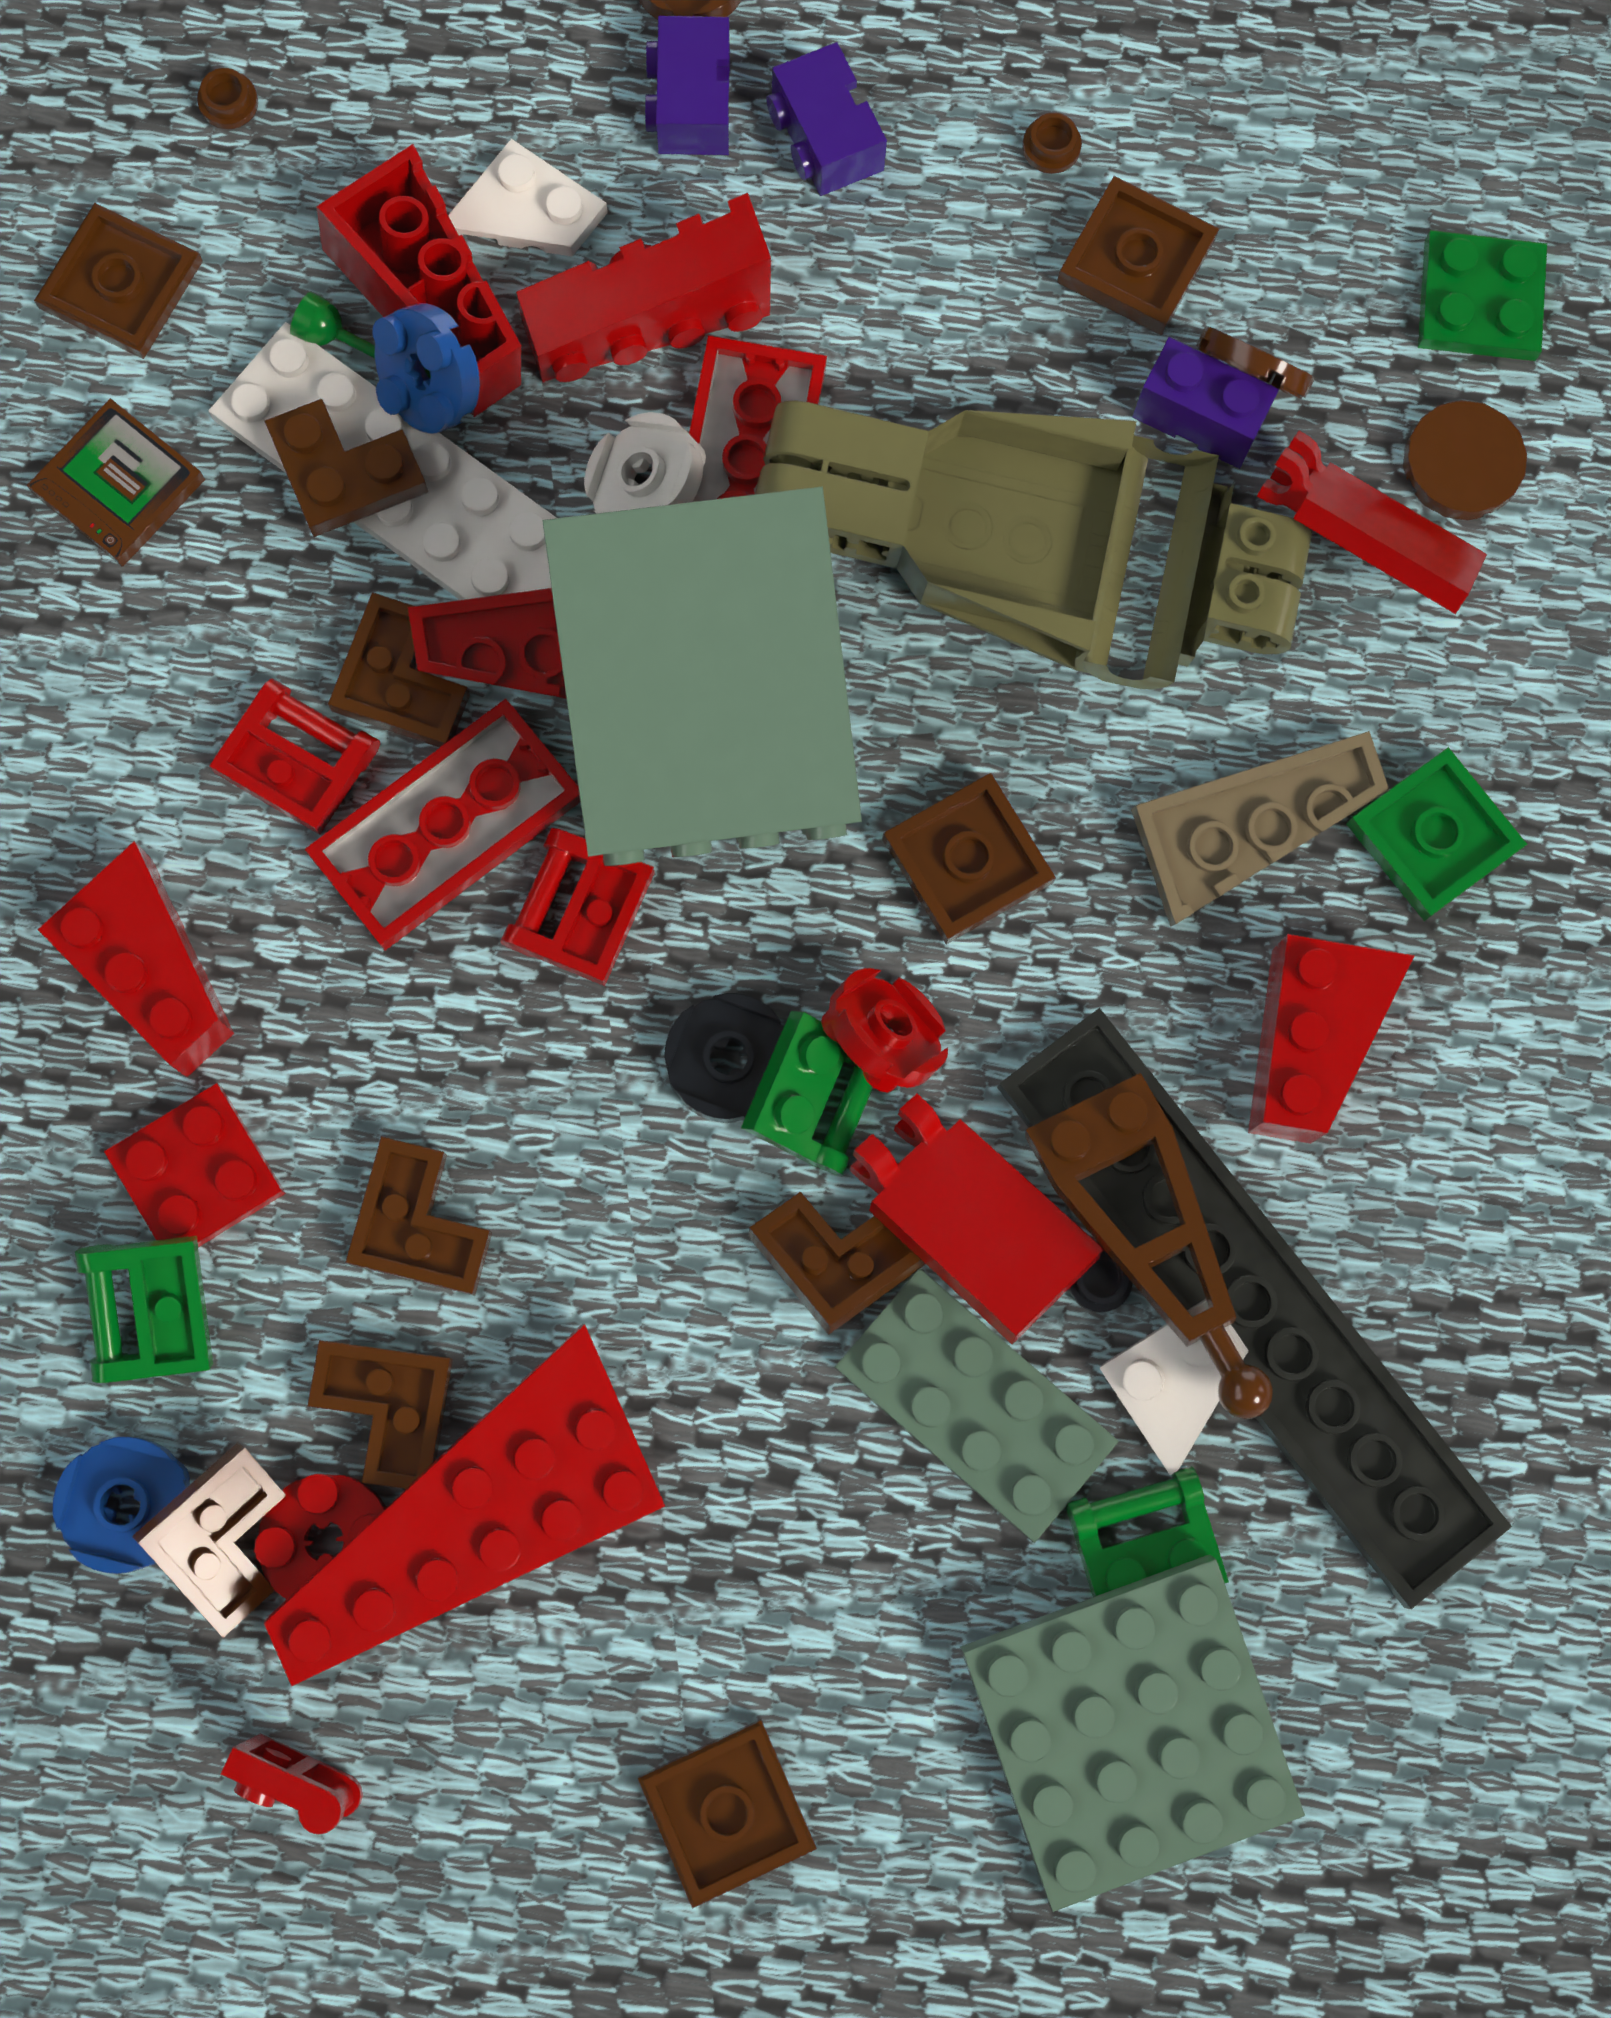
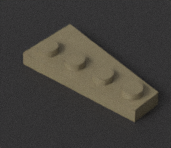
M1370 731L1134 806L1131 811L1170 926L1179 923L1246 879L1292 852L1300 845L1389 790Z

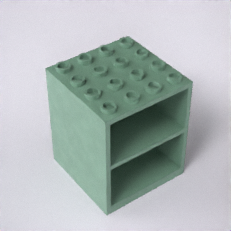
M823 486L542 520L588 857L603 855L605 866L625 865L644 861V849L667 846L671 847L672 857L696 856L711 853V841L736 838L741 849L758 848L779 844V832L802 829V834H806L807 840L829 839L847 835L846 824L862 822Z

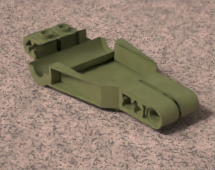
M784 401L775 408L763 458L765 466L760 471L755 494L823 486L831 553L896 568L920 604L1073 670L1089 673L1105 682L1137 689H1159L1174 683L1178 665L1188 667L1195 658L1196 651L1203 641L1259 654H1281L1290 650L1301 596L1298 589L1303 584L1312 536L1310 528L1291 517L1230 503L1234 482L1229 490L1227 486L1213 483L1219 455L1194 450L1186 455L1163 452L1156 448L1154 440L1135 436L1134 432L1137 421L965 410L932 430L927 431L809 402ZM1148 458L1183 465L1185 469L1143 680H1131L1112 674L1108 670L1107 662Z

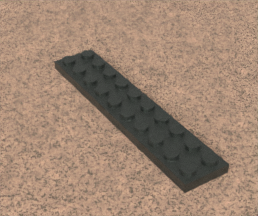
M1099 1007L1000 1082L997 1086L998 1090L1027 1127L1030 1128L1139 1073L1142 1074L1174 1130L1237 1317L1231 1325L1248 1349V1353L1243 1361L1247 1365L1261 1369L1268 1376L1272 1384V1401L1268 1409L1255 1418L1401 1605L1406 1609H1413L1512 1527L1511 1524ZM1153 1144L1078 1181L1134 1248L1181 1226ZM1189 1249L1152 1267V1270L1186 1310L1206 1299Z

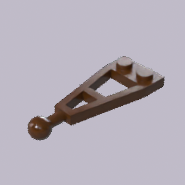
M1139 1073L1026 1129L1025 1138L1058 1196L1185 1346L1188 1347L1201 1340L1221 1375L1218 1385V1397L1223 1408L1232 1416L1240 1419H1252L1263 1414L1272 1401V1384L1268 1376L1261 1369L1244 1363L1225 1330V1327L1233 1324L1237 1317L1174 1130L1142 1074ZM1153 1144L1181 1226L1134 1248L1078 1181ZM1188 1249L1190 1250L1209 1309L1193 1317L1152 1270V1267Z

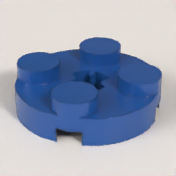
M427 303L414 304L376 320L372 333L375 341V363L379 377L376 385V395L380 406L390 415L399 414L413 428L421 432L433 434L462 423L460 421L464 415L473 412L479 398L480 378L476 357L470 344L460 347L456 336L450 330L458 327L457 323L444 310ZM425 369L430 371L431 379L427 376Z
M114 1437L100 1442L101 1444L91 1447L83 1455L79 1454L63 1471L53 1497V1518L57 1530L62 1531L64 1541L71 1548L68 1550L83 1565L105 1573L135 1572L156 1563L132 1536L190 1485L189 1472L167 1448L154 1441L136 1437ZM122 1485L132 1487L135 1490L134 1499L140 1502V1510L137 1516L129 1515L130 1522L125 1525L115 1522L117 1511L107 1507L108 1498L113 1491L116 1495L122 1494L120 1487Z

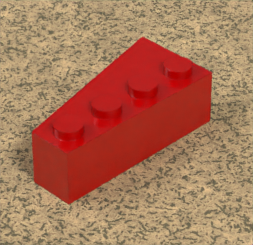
M414 144L316 206L322 250L383 317L414 304L427 303L444 310L457 323L458 327L450 330L456 336L460 347L470 344L479 370L480 391L477 405L471 413L473 417H476L521 386V344L488 282L482 280L473 263L472 252L463 235H458L446 212V204L436 185L432 186L423 169V161Z
M745 193L727 201L731 212L707 223H703L700 214L676 223L679 234L653 246L645 244L640 238L619 247L620 251L604 267L598 269L596 264L587 261L517 291L521 320L542 382L555 378L559 382H572L584 377L590 368L614 362L617 365H630L643 359L648 351L668 345L678 349L691 347L699 343L705 337V334L726 328L733 332L745 331L759 324L763 317L770 316L771 256L749 194Z

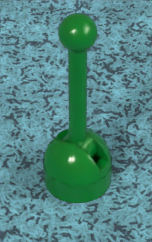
M312 291L302 298L291 321V335L305 342L316 343L318 346L327 345L331 341L338 339L375 359V345L343 329L342 318L335 305ZM425 369L427 376L431 379L430 371Z

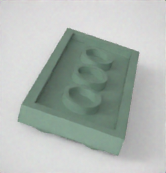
M920 1268L834 1367L1033 1543L1040 1538L1119 1442Z

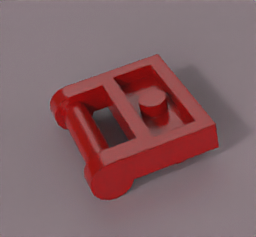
M272 678L260 689L209 767L218 776L320 835L361 772L367 769L378 752L380 740L364 731H360L357 734L290 696L291 689ZM279 717L342 755L333 767L267 728L272 720Z
M551 828L543 845L548 852L515 925H507L500 943L526 956L535 957L605 986L655 874L654 867L643 862L605 866L603 855L588 857L586 839L558 828ZM570 861L585 864L586 866L553 939L538 934Z
M261 1733L234 1746L221 1771V1775L237 1782L234 1792L240 1797L264 1807H273L275 1800L298 1810L299 1821L303 1828L310 1833L318 1835L328 1833L340 1823L343 1817H347L356 1811L363 1797L362 1786L352 1775Z

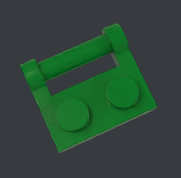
M791 1011L741 1129L812 1166L843 1177L850 1161V1157L845 1154L873 1087L866 1081L863 1070L851 1060L840 1044L832 1040L825 1033L820 1020L805 1012ZM846 1062L853 1066L854 1070L825 1139L820 1144L812 1140V1136L842 1065Z
M197 1236L122 1245H94L75 1251L77 1272L85 1274L96 1357L90 1360L92 1382L110 1383L211 1369L213 1358ZM128 1269L139 1347V1353L136 1354L122 1352L112 1278L113 1270Z
M1193 1466L1181 1468L1174 1472L1172 1479L1089 1503L1085 1497L1071 1501L1066 1505L1069 1521L1093 1597L1209 1554L1217 1560L1224 1583H1229L1204 1504L1203 1489ZM1180 1504L1185 1523L1101 1547L1097 1529Z

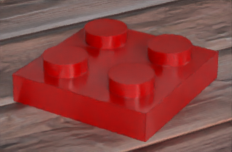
M218 1083L104 1151L156 1241L197 1236L198 1247L286 1194L222 1086Z

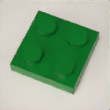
M1430 230L1424 242L1418 348L1536 361L1542 352L1547 243Z
M1449 747L1353 816L1346 824L1424 922L1527 845L1525 840Z

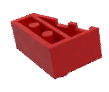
M133 841L37 930L170 1066L185 1077H188L224 1044L234 1032L208 976L198 960L184 930V925L174 909L152 858Z
M1287 934L1272 950L1248 1133L1311 1144L1329 1132L1415 955Z

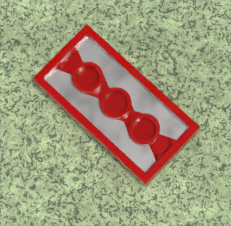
M708 335L689 434L705 450L706 454L702 481L693 502L755 495L760 471L765 466L763 458L775 408L779 403L795 400L820 404L827 365L826 355Z
M505 698L306 847L305 851L384 951H386L581 802L579 787Z

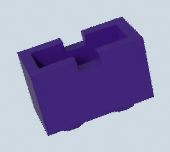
M658 16V41L646 42L647 79H657V94H646L645 96L646 132H657L658 154L729 155V17Z
M838 42L772 67V94L766 96L767 108L774 126L778 131L787 129L794 143L791 145V155L799 176L802 180L811 178L820 196L884 171L887 139L868 102L855 104L849 91L857 88V80Z
M1168 337L1142 388L1132 418L1174 438L1178 435L1198 445L1197 449L1219 455L1218 459L1240 469L1279 389Z

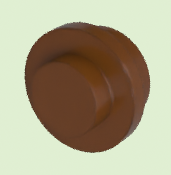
M218 68L209 72L203 78L198 91L197 102L202 116L208 123L221 129H235L245 125L254 117L258 108V95L253 83L246 76L231 68Z
M1047 113L1033 121L1026 129L1022 143L1023 154L1028 163L1035 169L1050 174L1061 173L1071 168L1078 160L1082 147L1081 135L1075 123L1061 113Z

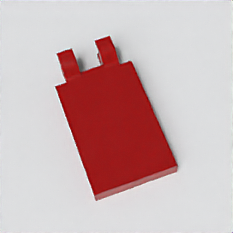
M1299 430L1288 448L1286 447L1275 464L1277 467L1270 479H1267L1263 484L1257 497L1276 506L1284 505L1296 512L1293 518L1296 521L1456 614L1469 595L1487 554L1330 462L1327 467L1324 466L1321 461V450L1317 442Z
M916 1093L899 1109L898 1115L902 1119L894 1127V1131L915 1148L897 1164L889 1149L875 1135L871 1134L854 1150L853 1156L857 1160L850 1166V1172L878 1194L871 1201L869 1211L1013 1345L1100 1258L1104 1249L965 1122L960 1119L947 1131L941 1124L934 1109Z

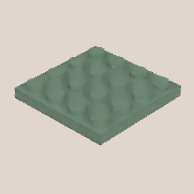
M1210 1554L960 1646L1048 1904L1053 1912L1305 1816L1217 1560Z

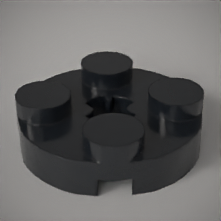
M738 993L714 995L713 999L703 1000L696 1006L693 1004L683 1011L669 1031L664 1053L670 1086L682 1103L698 1116L711 1121L733 1123L744 1120L784 1027L781 1025L780 1019L769 1006L760 1000ZM729 1042H735L743 1047L739 1051V1056L747 1055V1063L743 1069L733 1068L729 1075L722 1074L715 1070L719 1065L718 1062H710L711 1053L714 1048L725 1050Z

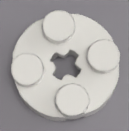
M656 412L637 414L625 420L630 427L622 430L616 437H613L608 432L598 442L590 456L585 471L584 486L586 496L593 501L596 514L693 502L702 481L703 466L706 460L705 450L674 418ZM652 463L653 470L651 475L644 483L639 485L634 481L636 474L646 472Z

